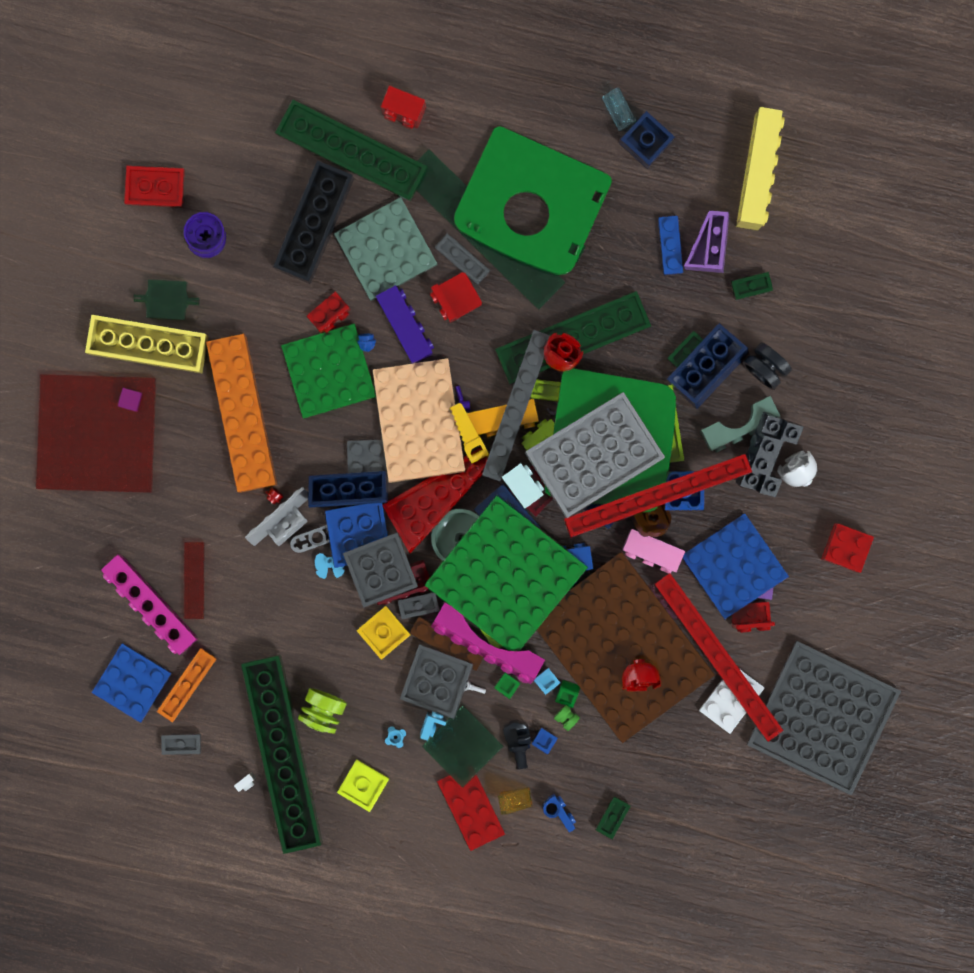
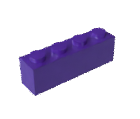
M395 285L376 295L411 363H418L433 354L431 350L434 347L429 338L425 340L422 334L425 330L420 321L416 323L413 318L416 314L411 305H406L404 299L407 297L402 288L398 289Z

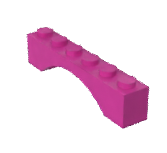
M444 603L431 625L436 633L448 636L453 643L467 647L469 652L481 655L485 661L500 666L501 670L508 674H514L523 683L531 684L545 659L529 650L507 651L486 643L471 630L464 616L447 603Z

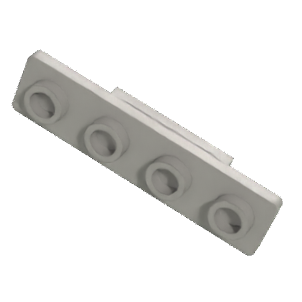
M304 487L296 490L287 501L281 503L271 515L266 516L263 522L249 532L245 537L247 541L255 546L264 537L269 535L278 546L283 544L308 522L298 510L308 500V491Z

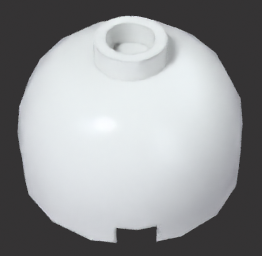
M804 451L794 453L785 459L787 463L783 467L780 464L777 472L786 484L793 487H806L812 483V479L817 472V463L810 451H807L808 453L806 454Z

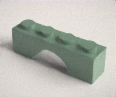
M771 396L751 405L750 418L741 428L731 429L717 422L701 430L700 433L709 451L715 450L717 453L726 448L725 444L731 441L735 444L743 440L742 436L747 433L750 436L755 434L763 412L781 417Z

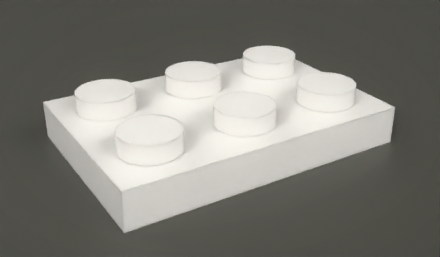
M740 670L759 696L764 687ZM723 680L719 682L699 709L700 712L729 734H731L746 714V711Z

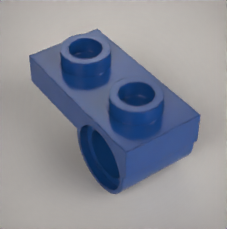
M553 794L543 803L544 814L549 818L559 816L570 833L576 829L574 825L576 820L571 812L567 814L563 807L566 804L560 796L556 797ZM550 803L557 805V810L553 813L546 810L547 805Z

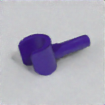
M456 386L455 389L459 403L463 405L466 412H469L470 401H463L460 386Z

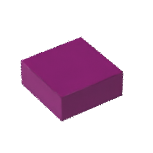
M123 388L118 407L138 412L143 393Z

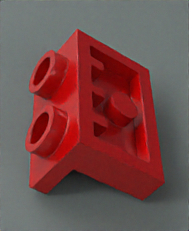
M335 291L310 312L307 317L320 333L325 332L327 334L328 331L335 327L334 323L338 320L343 321L349 316L348 312L351 309Z

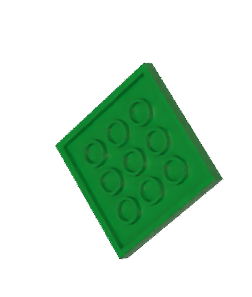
M355 324L328 331L327 334L324 332L281 345L303 419L376 398L363 350L357 344L359 336Z

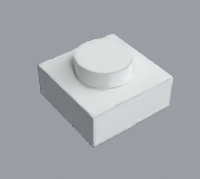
M251 772L236 783L234 787L238 792L242 789L247 791L254 785L252 781L256 777Z

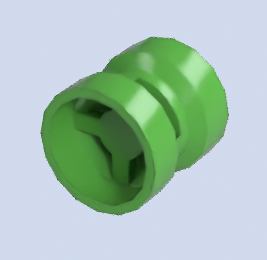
M565 705L554 716V719L557 722H561L563 728L569 731L578 722L580 717L576 713H572L571 708Z

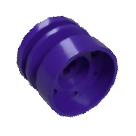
M199 212L192 215L186 221L184 238L190 251L196 256L212 258L224 249L226 233L221 220L214 214ZM205 234H208L210 238H207L206 241H204L202 237H204Z

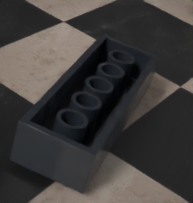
M317 160L273 267L275 270L311 284L354 181L352 174Z

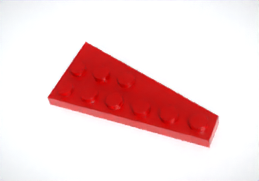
M482 447L473 451L471 455L483 450ZM467 455L463 457L465 472L429 477L383 504V508L409 553L421 543L482 476L488 460L487 456L471 463Z

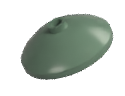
M466 509L451 510L433 528L431 534L432 546L436 555L442 561L459 542V537L465 535L479 516L476 513Z

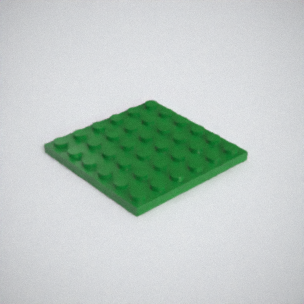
M496 495L426 581L425 586L508 651H520L588 566L500 496Z

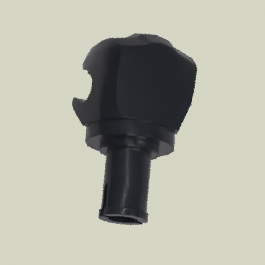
M511 720L503 725L504 737L509 745L507 748L508 751L514 753L516 769H526L528 765L525 751L531 748L528 724L525 721Z

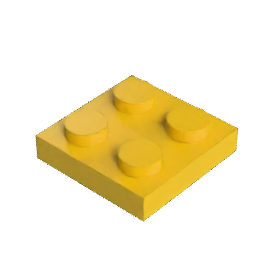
M387 606L382 608L357 630L381 660L411 635Z

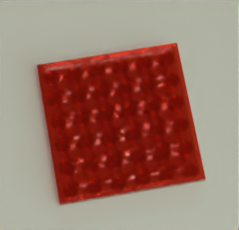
M40 374L36 489L152 493L156 378ZM123 388L143 393L138 412L118 407Z

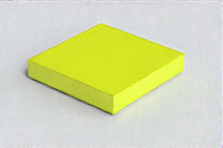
M356 759L337 793L370 812L390 778Z

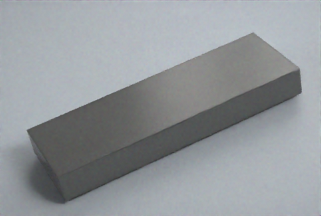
M448 233L435 246L438 252L460 271L466 273L468 278L477 285L490 272L485 265Z

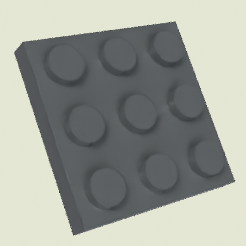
M398 533L343 553L363 607L418 587Z
M419 645L400 699L455 719L474 664Z

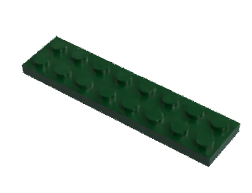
M293 99L275 132L276 135L410 202L428 169L426 165Z
M637 291L539 332L550 336L554 333H557L556 335L569 334L580 343L581 352L583 351L584 355L650 328L651 324ZM532 334L495 349L509 385L516 381ZM545 359L539 373L551 368Z

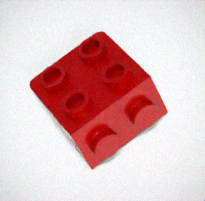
M464 272L439 286L436 284L431 287L432 293H430L432 300L435 304L439 303L442 308L439 312L443 319H448L450 323L482 305L480 297Z
M769 602L749 603L731 615L732 628L737 629V632L740 633L751 632V628L767 631L771 630V626H775V622L771 621Z

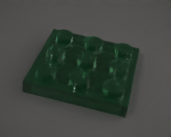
M462 706L457 711L455 719L450 718L446 725H443L422 747L464 788L504 746Z

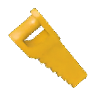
M458 403L450 407L458 430L461 431L460 435L462 436V441H464V450L471 463L486 456L488 458L489 452L481 437L478 436L463 405ZM481 445L483 450L471 455V450Z

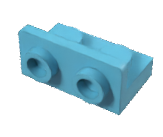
M433 711L432 713L427 712L420 732V738L428 741L429 736L433 737L436 730L434 722L445 726L446 719L443 718L444 716Z

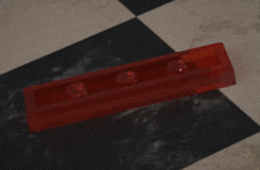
M184 542V619H204L205 542Z

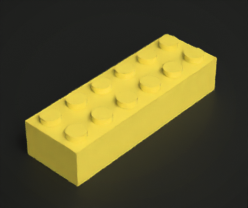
M759 107L755 114L736 227L759 230L767 223L769 212L766 211V207L770 204L772 197L769 189L775 180V174L772 171L778 162V155L775 153L781 144L782 136H779L781 128L783 129L785 117H782L783 111Z
M91 315L85 353L202 374L207 350L206 342L209 336L204 333Z

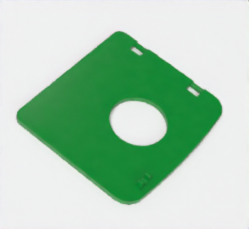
M499 126L493 130L454 216L455 226L460 232L508 257L556 275H565L575 266L611 186L612 179L602 171ZM595 191L601 194L598 203L592 201ZM519 193H533L539 196L548 207V223L537 234L530 236L517 234L505 222L504 207L511 197ZM571 244L578 246L574 255L568 253Z
M579 369L563 372L553 435L624 392L665 456L660 462L591 504L604 505L666 482L672 452L676 396L669 386ZM545 486V493L548 496L552 497L547 487ZM657 507L652 508V509L647 510V511H644V512L654 511Z

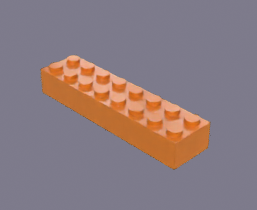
M240 334L207 341L206 344L237 492L242 493L278 485L247 336Z

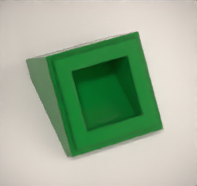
M562 680L555 702L573 708L580 691L579 685Z

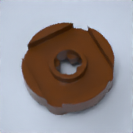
M664 505L662 507L658 506L654 511L641 512L632 516L634 526L643 537H658L665 534L672 520L669 510H665ZM649 516H651L652 518H655L656 520H655V521H651V520H649L648 518H649Z

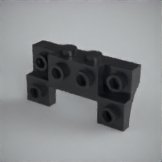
M763 412L746 453L752 473L738 477L736 483L739 486L756 490L761 494L776 497L782 479L771 475L783 442L786 441L797 445L804 427L776 415Z

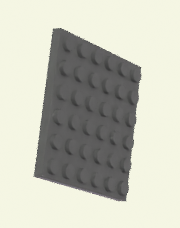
M795 641L765 704L784 731L767 742L755 725L746 745L852 795L901 691L807 645Z

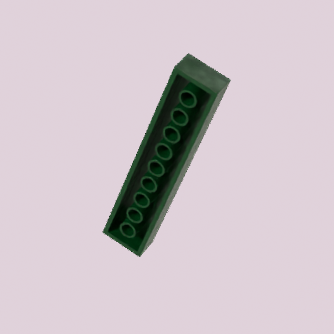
M276 655L242 663L241 667L283 854L321 846L323 840L282 656Z

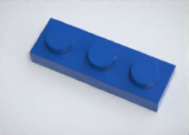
M678 216L659 217L663 274H683Z

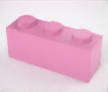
M630 529L622 548L626 552L625 556L636 559V556L642 558V563L651 567L654 564L661 566L660 570L668 574L672 571L677 572L685 553L684 550L653 537H643L638 531Z

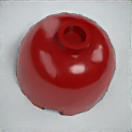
M554 333L545 344L543 350L544 359L551 368L557 371H569L582 359L583 351L581 352L580 350L581 345L569 334L556 335L557 333Z
M644 659L634 660V664L628 665L622 674V689H626V691H647V688L650 686L653 689L661 686V677L658 669L651 663H645Z

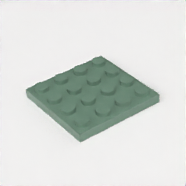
M401 197L334 233L370 301L376 299V295L395 285L398 287L438 265Z

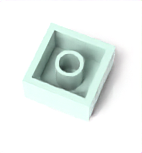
M520 463L505 474L502 479L525 509L544 495L542 493L544 488L538 480L534 482L530 477L533 473L527 465L522 466Z

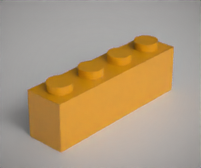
M534 399L529 400L520 426H524V429L536 427L535 423L539 422ZM507 405L467 413L478 436L486 434L487 437H491L497 434Z

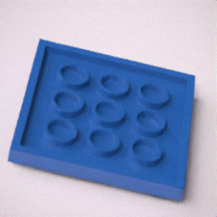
M743 514L686 552L682 558L724 620L789 577L746 514Z

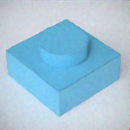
M549 668L544 670L534 680L545 695L560 684V681Z

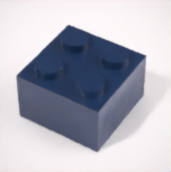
M646 111L620 139L619 144L648 169L673 142L675 137Z

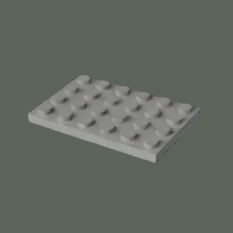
M624 392L525 452L565 518L572 516L665 458Z

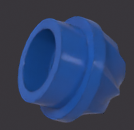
M374 334L358 335L359 341H357V344H359L360 349L365 352L371 351L376 343Z

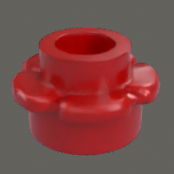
M272 487L269 491H266V494H268L266 498L271 503L282 502L281 500L284 496L278 490Z

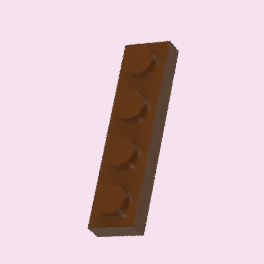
M420 616L418 617L410 634L445 654L474 664L472 669L477 671L484 657L469 652L467 647L453 643L448 636L436 633L434 628L431 627L432 623Z

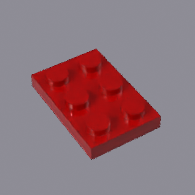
M126 166L124 204L183 208L185 169Z

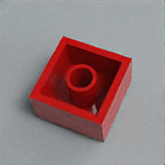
M390 85L381 105L382 115L385 116L386 120L402 122V126L408 129H413V127L418 129L426 110L425 99Z
M838 523L834 524L821 560L856 573H861L874 537Z

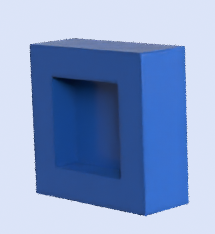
M541 727L531 744L548 754L558 737Z

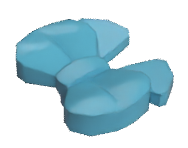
M323 553L316 555L315 567L318 570L316 574L320 578L325 579L328 568L331 567L336 578L342 576L345 572L344 566L334 568L332 557H326Z

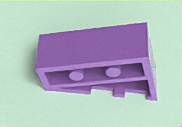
M708 212L697 240L684 265L685 270L724 273L729 226L728 212Z

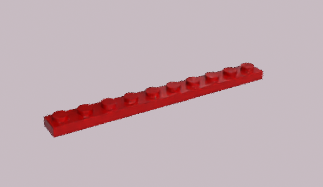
M746 454L565 518L564 522L570 538L747 475L752 473Z
M671 573L656 582L654 585L766 741L769 742L784 731Z

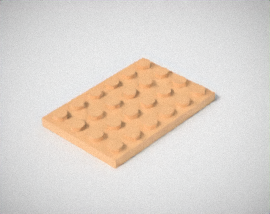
M448 358L374 369L373 376L389 483L465 472L460 433L450 407L455 405Z

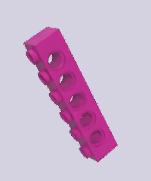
M118 554L101 569L104 573L102 575L109 584L113 583L117 587L115 589L122 598L126 597L130 601L128 603L135 612L139 611L143 615L142 620L148 626L152 625L156 629L154 633L161 640L165 639L169 643L167 647L172 653L183 654L199 639L122 554ZM121 572L127 575V580L124 583H121L118 579ZM134 586L140 589L138 597H134L131 593ZM147 600L153 603L151 611H147L144 607ZM160 614L166 617L164 625H160L157 621ZM173 628L179 631L177 639H173L170 636Z

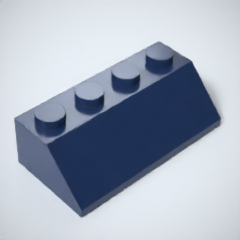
M719 323L667 378V381L684 399L698 409L749 354L748 347Z
M386 471L309 476V508L386 503L388 501Z

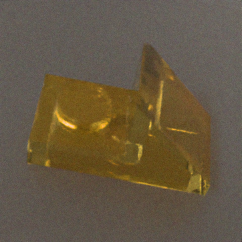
M530 787L503 791L498 795L501 815H507L533 806Z

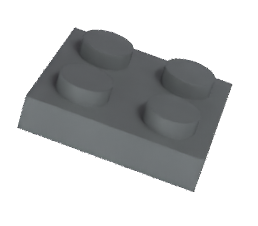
M383 440L347 441L348 473L386 471L387 478Z

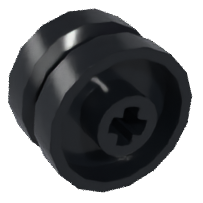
M761 342L754 349L756 356L749 355L743 361V365L758 381L769 389L775 390L781 383L778 376L786 377L792 371V368L780 354L767 344Z

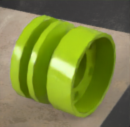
M309 688L305 700L312 707H302L301 710L308 715L299 714L298 720L314 730L335 734L337 728L330 723L338 725L340 721L333 717V714L342 715L347 702L324 691Z

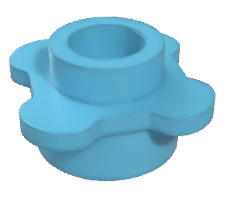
M393 726L389 727L385 743L401 748L406 731L404 729H395Z

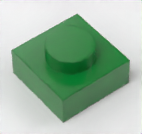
M505 672L494 689L510 699L521 683Z

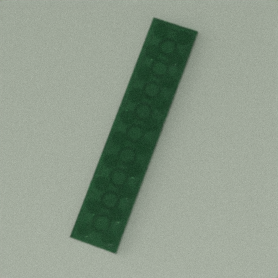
M428 149L418 160V162L426 165L428 169L416 191L531 304L540 310L566 282L559 275L508 257L460 232L455 226L454 216L467 186Z

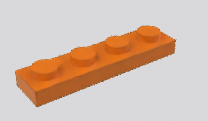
M200 648L157 712L173 723L217 658L203 648Z

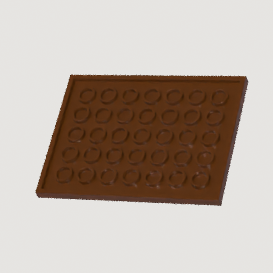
M622 551L569 590L537 629L622 743L715 676L714 672ZM644 659L645 663H651L658 669L661 677V686L656 689L650 686L647 688V691H626V689H622V674L628 665L634 664V660Z

